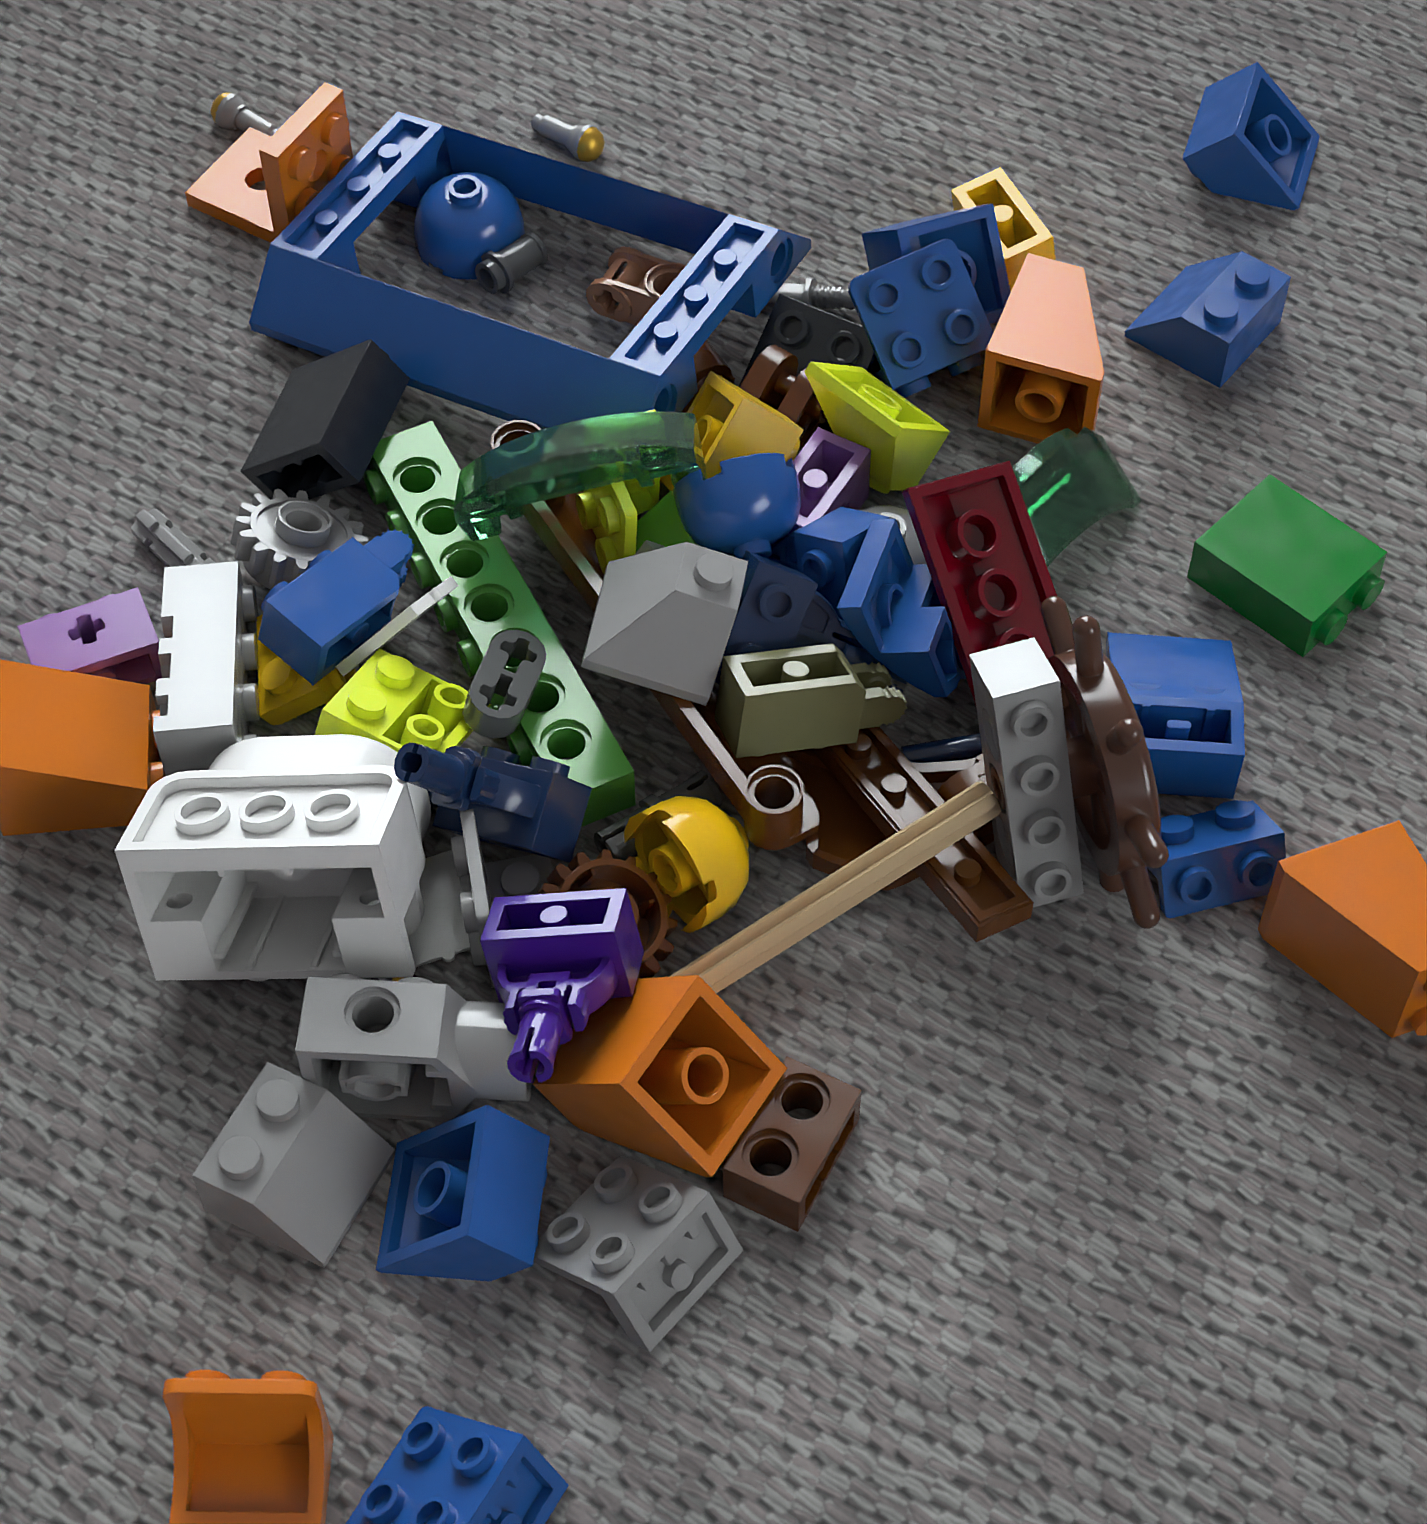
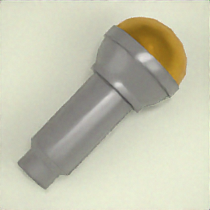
M223 93L218 95L212 102L210 111L212 119L222 129H240L245 132L251 127L269 136H272L278 130L275 124L250 111V108L236 93Z
M536 114L531 121L532 129L538 131L539 135L566 146L567 150L571 152L576 160L590 162L596 160L603 152L605 145L603 134L593 125L572 126L549 115L542 116L540 114Z

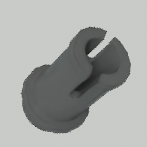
M526 232L519 239L497 253L488 251L482 254V262L477 264L475 268L476 277L487 292L495 294L498 291L503 294L512 290L514 281L547 262L548 253L546 247L537 235L532 232Z

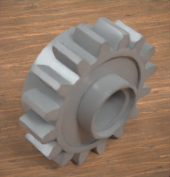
M275 489L273 499L271 500L257 493L253 496L252 505L247 503L240 505L238 516L235 517L230 544L236 546L234 558L238 561H243L245 569L252 578L263 586L272 589L282 581L290 583L304 573L312 560L325 550L333 552L352 537L364 546L368 543V537L362 536L364 527L362 522L348 521L349 509L339 508L333 510L329 508L330 498L324 496L315 502L308 500L306 491L299 490L296 498H291L281 489Z

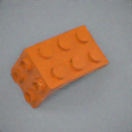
M194 1370L188 1372L185 1378L165 1380L162 1398L171 1419L174 1448L173 1492L169 1524H325L334 1436L318 1385L315 1382L307 1380L299 1373L283 1370L266 1372L261 1376V1379H231L227 1374L215 1370Z

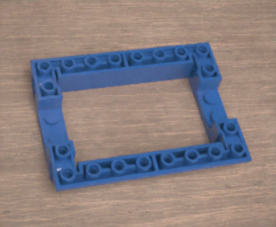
M397 111L270 243L249 323L251 330L325 357L372 339L410 378L407 386L506 421L526 420L541 428L545 435L584 448L586 425L654 409L663 425L664 434L698 391L694 364L695 353L730 310L756 318L812 248L811 239ZM475 172L498 179L516 198L695 255L612 356L606 358L361 275L353 242L392 200L417 208L421 198L433 183L451 173Z

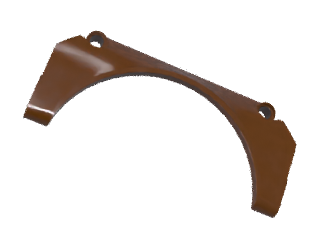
M708 340L704 342L694 355L698 391L663 434L662 456L710 371L733 384L735 382L731 369ZM526 420L505 422L495 429L491 435L490 442L494 483L497 491L504 497L514 501L595 613L604 573L597 559L595 548L597 538L592 528L585 530L582 527L576 508V495L583 493V485L577 468V454L584 452V448L545 435L536 424ZM641 514L637 515V521L640 520ZM650 689L744 820V831L747 838L754 845L765 850H780L805 839V859L813 869L831 875L887 839L812 749L735 758L714 719L717 696L712 691L706 706ZM983 753L976 756V758L959 761L911 762L945 802L976 782L983 781L987 785ZM992 820L972 832L984 846L994 842ZM913 869L881 890L889 891L907 884L920 876Z

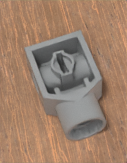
M347 973L335 974L329 978L307 977L295 1048L302 1078L329 1090L358 1117L447 1122L454 1119L474 1099L528 1102L533 1086V1079L532 1083L519 1081L511 1075L507 1068V1060L517 1035L509 1032L507 1025L504 1023V1016L502 1014L505 1007L504 1003L466 1001L449 985L433 983L420 977H406L399 981L365 980L357 975Z

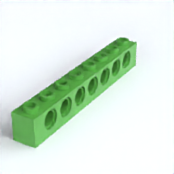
M433 421L381 439L369 462L370 469L366 470L363 475L365 486L373 503L378 505L384 502L389 512L385 513L389 530H402L404 534H408L410 539H413L412 544H414L409 564L419 587L424 589L430 586L433 589L450 576L459 585L434 605L433 608L443 631L446 633L455 630L460 639L459 642H456V648L469 677L476 675L491 641L497 634L503 631L521 630L528 632L538 638L544 645L547 655L539 682L519 726L512 734L506 736L510 752L521 756L518 765L530 767L533 756L556 761L570 767L569 779L592 787L581 827L635 806L633 768ZM512 657L506 664L505 670L516 673L522 661ZM494 694L490 702V708L498 710L504 703L505 697ZM573 757V759L563 760L562 758Z

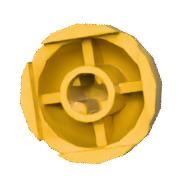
M677 796L661 801L629 818L624 830V843L635 838V847L638 854L635 857L636 866L647 874L654 871L658 876L655 883L660 888L662 894H669L672 897V901L667 906L668 917L672 910H674L687 923L681 931L691 933L722 917L736 905L749 880V853L747 850L749 842L744 828L735 818L730 817L726 812L705 799Z

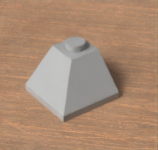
M689 542L609 561L605 570L581 667L706 706L736 618L748 561Z

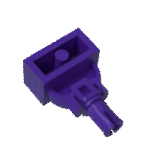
M627 888L494 897L480 943L499 1003L505 1004L502 1013L504 1023L507 1025L509 1032L517 1035L507 1060V1068L511 1075L519 1081L532 1083L537 1063L540 1060L536 1072L538 1083L550 1079L554 1070V1060L559 1045H563L572 1039V1021L575 1031H583L587 1025L589 1014L599 1009L608 1000L618 997H633L644 950Z

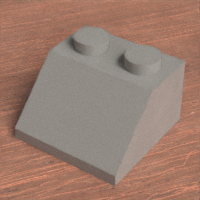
M267 1062L192 1174L204 1211L325 1268L395 1156V1149L329 1090Z

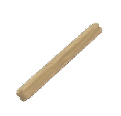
M983 781L976 782L669 977L699 975L715 993L720 992L997 817L1001 812V808L996 796Z

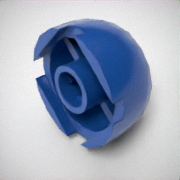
M461 172L445 176L429 187L417 205L414 237L420 258L427 266L431 263L434 267L442 269L443 275L453 279L476 280L475 268L477 264L482 262V254L488 251L497 253L525 233L523 216L514 194L498 179L483 173Z
M758 453L727 459L719 462L722 472L709 479L703 480L701 469L676 483L673 494L678 514L686 532L699 546L730 556L734 555V557L743 559L746 550L764 558L770 557L772 555L771 545L786 538L797 522L802 503L800 484L794 461L790 458L786 462L784 454Z

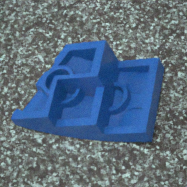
M896 519L872 520L837 609L846 626L858 642L881 664L909 684L931 696L947 697L957 688L960 679H966L954 644L952 624L945 607H941L927 564L914 565Z

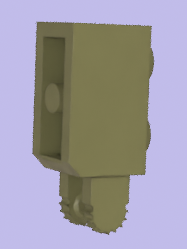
M832 643L723 656L714 719L735 758L764 756L772 753L811 748L819 749L827 746L857 743L859 729L879 727L881 724H886L887 726L889 723L894 724L897 719L900 720V717L905 714V709H907L905 705L907 701L899 689L896 690L894 686L889 688L892 684V677L884 665L881 666L879 662L877 664L871 662L870 665L866 663L850 665L843 652Z

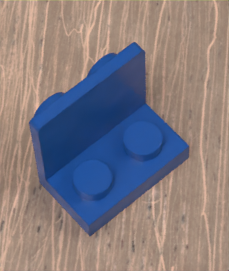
M425 1406L419 1410L411 1424L405 1429L400 1441L370 1487L364 1492L359 1504L346 1524H545L569 1484L525 1435Z

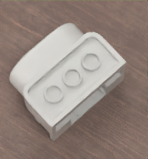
M356 735L256 737L237 742L226 748L215 758L208 770L177 772L155 782L145 794L114 850L155 979H249L251 981H264L268 979H307V977L329 978L340 973L353 974L361 978L413 977L416 967L408 936L416 932L424 916V903L419 880L425 868L426 858L422 842L430 823L431 805L426 789L402 781L395 775L394 762L398 752L378 741Z

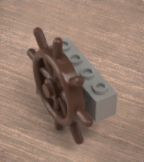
M1050 596L1041 605V614L1054 654L1048 660L1034 637L969 654L987 786L990 787L996 796L1001 808L1000 814L992 819L997 861L1034 902L1033 908L1084 894L1077 824L1086 847L1098 865L1101 886L1110 892H1119L1124 888L1135 923L1143 929H1150L1158 924L1160 911L1146 866L1150 868L1162 867L1168 860L1169 852L1161 838V814L1152 762L1143 734V727L1140 724L1135 707L1121 676L1113 663L1102 652L1101 632L1098 621L1092 616L1083 615L1072 624L1066 602L1058 596Z

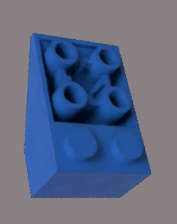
M1107 632L1106 656L1121 676L1135 707L1140 724L1143 727V734L1152 762L1158 794L1233 799L1245 757L1244 702L1231 640Z

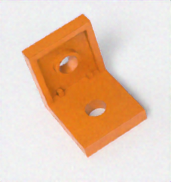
M324 82L272 136L249 127L185 192L188 206L271 243L353 158L349 120L347 118L343 90ZM259 181H264L266 190H254L250 187Z

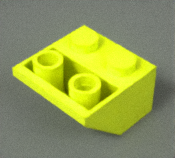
M379 648L322 709L315 735L346 734L362 736L378 741L396 752L407 743H416L445 753L449 747H460L473 732L463 716L468 691L459 685L448 683L414 666L403 657L392 655Z

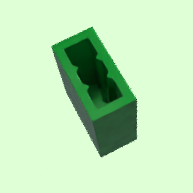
M1269 474L1195 541L1187 578L1298 655L1304 657L1319 642L1325 646L1331 644L1343 630L1348 614L1354 608L1358 607L1361 610H1366L1377 599L1385 584V580L1380 578L1387 551Z

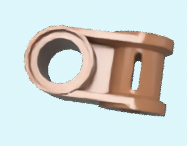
M619 247L609 257V268L603 277L594 279L588 286L586 298L592 309L599 315L618 322L625 321L637 325L684 269L685 265L659 259L631 247Z

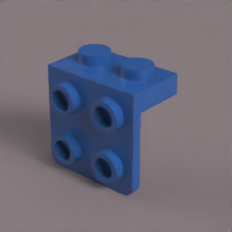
M942 239L861 274L850 281L848 293L881 367V370L874 373L873 376L891 389L896 390L902 397H909L931 387L928 375L948 367L951 377H954L983 364L980 353L987 349L993 335V330L958 248L952 240Z

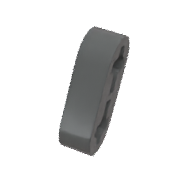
M506 630L497 634L491 641L470 685L464 704L463 716L465 722L473 731L489 738H504L512 734L519 726L539 682L547 654L544 645L538 638L525 631ZM512 657L522 661L516 673L505 670L506 664ZM494 694L505 697L504 703L498 710L488 707Z

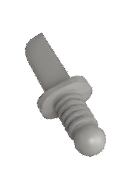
M807 277L805 284L783 283L768 302L776 303L779 294H782L810 306H815V308L821 307L824 309L826 306L827 309H836V307L840 310L842 307L849 310L855 309L848 293V288L838 287L837 289V286L833 288L831 286L827 288L822 286L821 288V286L817 285V280L812 277Z

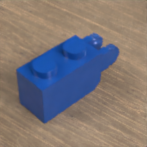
M388 529L387 532H382L381 536L377 535L364 546L352 537L333 552L330 550L321 552L312 560L304 573L290 583L286 581L278 583L266 595L261 605L263 616L258 640L312 685L316 684L333 671L340 662L391 622V615L395 599L398 596L399 587L406 580L408 571L406 563L412 557L413 539H410L408 534H404L402 530L396 531L394 529L390 531Z

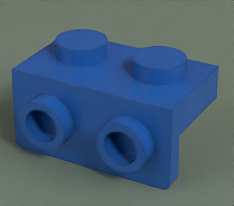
M1242 800L1223 802L1215 810L1190 816L1161 817V838L1168 849L1169 857L1162 867L1150 868L1147 866V868L1158 879L1160 909L1167 918L1179 917L1268 895L1278 861L1286 858L1285 832L1253 800L1248 802Z

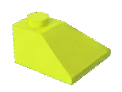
M810 362L805 370V374L833 433L871 449L869 486L885 494H888L890 490L903 491L909 487L917 486L951 431L862 367Z

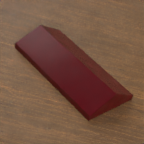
M1010 460L909 487L901 491L941 607H945L952 624L954 644L975 705L969 654L1034 637L1047 660L1050 656L1054 655L1041 614V605L1046 598L1057 596Z

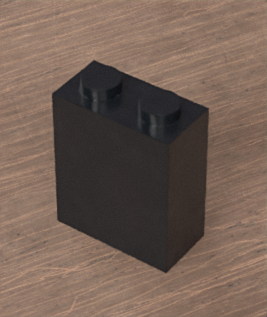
M372 339L293 369L240 472L270 500L273 499L275 489H281L291 498H296L299 490L306 491L308 500L360 483L410 378Z

